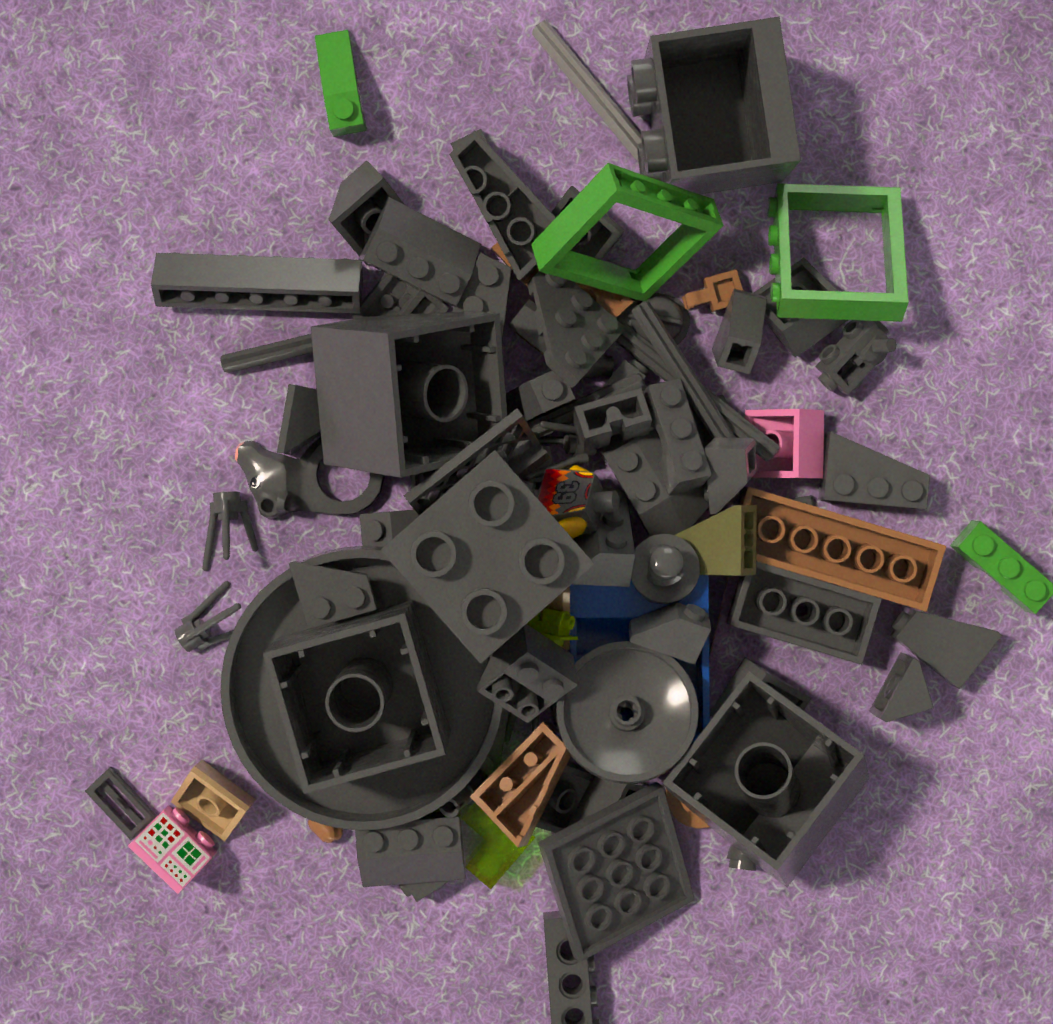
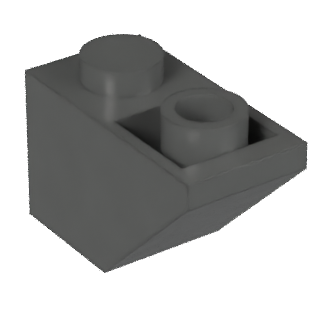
M733 289L712 347L718 367L750 374L762 341L767 303L765 296Z
M715 437L705 447L704 452L712 474L704 487V498L706 502H709L710 514H717L758 471L755 438Z

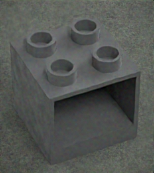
M780 16L650 36L644 59L631 60V75H627L631 113L633 117L649 115L651 130L641 131L642 143L637 144L640 174L698 194H707L781 183L801 161Z
M495 450L381 549L382 553L480 664L594 565L592 560Z

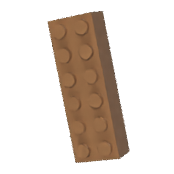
M743 487L738 505H757L756 561L927 612L946 545L762 490Z

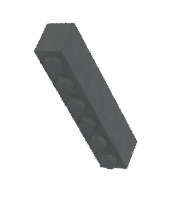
M176 252L156 253L151 288L155 306L360 314L363 291L362 261L347 258L323 259L314 257L180 254Z

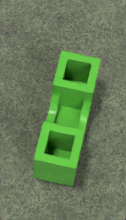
M971 520L950 545L972 566L980 569L1001 586V591L1025 612L1037 614L1053 595V583L981 521Z

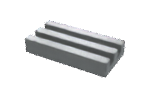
M112 767L106 770L85 790L89 797L130 840L157 817L153 810ZM108 778L145 816L144 819H142L128 805V803L112 788V786L106 781ZM98 787H101L137 825L134 829L96 790Z

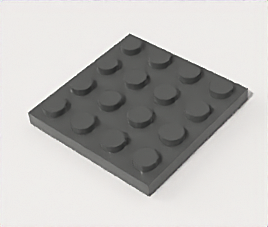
M654 782L538 842L573 957L579 963L695 900L665 791L658 782Z

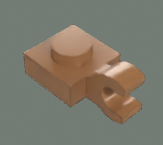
M737 269L704 278L703 284L705 289L684 294L682 301L685 310L707 303L710 305L711 312L726 309L733 289L743 291Z

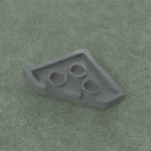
M538 271L529 281L527 287L529 295L534 296L537 307L534 316L539 336H544L547 348L544 352L545 362L551 370L574 388L627 328L575 282Z

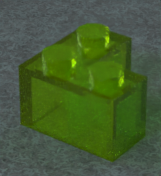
M475 802L466 807L462 812L461 819L484 838L466 859L465 868L488 888L492 889L535 839V830L527 846L517 847Z

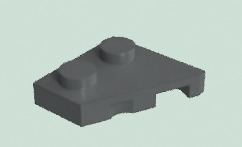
M299 561L289 563L308 629L378 609L368 574L305 564Z

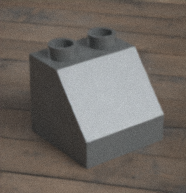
M464 311L371 316L311 326L325 465L399 478L439 469L507 416L500 313ZM504 445L499 446L497 451L502 450Z
M748 671L664 780L663 785L728 843L788 888L870 778L863 753Z

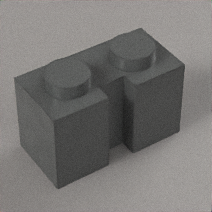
M642 388L575 406L573 423L584 453L610 445L611 436L621 434L622 440L626 441L649 434L652 418Z

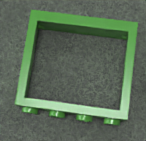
M607 163L535 239L531 246L540 272L644 302L724 225L714 199ZM616 202L682 224L636 270L570 251Z
M777 183L775 196L768 198L769 208L767 212L768 218H773V225L769 226L768 245L774 246V254H770L769 273L775 275V283H771L770 299H772V302H776L777 318L902 322L909 299L901 188ZM788 210L881 213L886 293L792 290Z

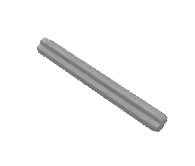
M545 20L540 22L533 29L532 35L631 155L638 160L637 144L642 143L641 134L552 26Z

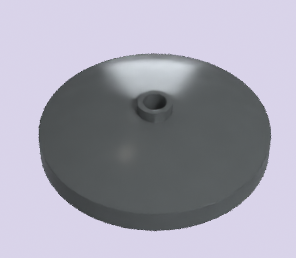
M629 641L614 642L600 646L585 654L575 663L578 685L557 700L556 709L561 739L573 759L586 771L601 779L624 784L649 781L672 769L689 749L698 723L696 692L689 676L681 665L669 655ZM622 711H631L633 717H630L629 721H623L620 714Z

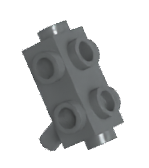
M852 320L843 328L842 333L844 336L836 345L831 344L821 351L819 355L821 361L815 366L822 373L818 380L831 392L838 389L849 395L852 390L862 384L864 377L886 358L888 352L896 350V341L886 336L889 331L880 321Z

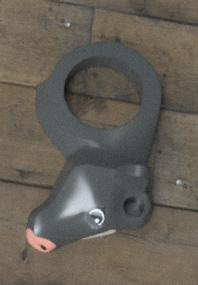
M321 437L309 446L300 459L268 451L255 441L242 442L235 451V460L245 473L260 514L270 520L296 511L331 515H350L361 512L371 506L380 495L385 475L370 473L368 487L360 496L350 501H339L328 496L319 484L318 469L320 462L323 460Z

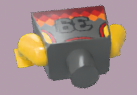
M573 465L569 470L545 469L537 499L572 539L580 535L594 533L598 528L601 513L618 511V493L616 491H604L595 473L579 465Z

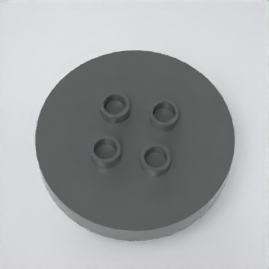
M379 546L343 547L325 551L301 561L305 564L368 574L377 603V610L308 629L289 568L263 588L245 609L230 637L221 672L220 693L225 726L234 750L251 777L267 794L292 812L323 825L350 830H375L403 825L437 810L450 801L470 782L485 761L494 743L503 708L477 692V685L493 654L480 664L382 553L381 549L383 547Z

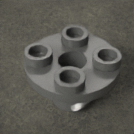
M657 534L645 539L636 547L631 581L635 589L648 602L659 604L675 603L687 597L695 588L700 574L699 559L695 550L684 539L671 534Z

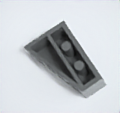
M831 431L824 433L823 479L820 478L818 500L927 509L929 474Z

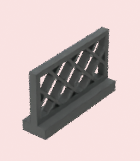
M516 409L403 496L420 516L446 493L441 494L443 489L452 488L470 472L472 467H476L494 450L521 480L546 462L550 456L536 438L523 415ZM504 445L502 450L497 451L499 446Z

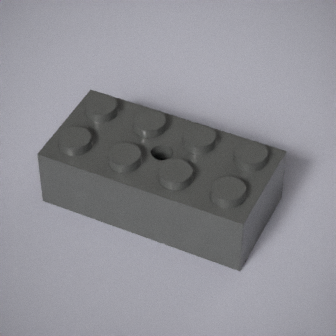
M756 561V575L739 577L726 623L737 628L862 665L882 599ZM800 603L805 604L807 607V612L803 616L796 615V608Z

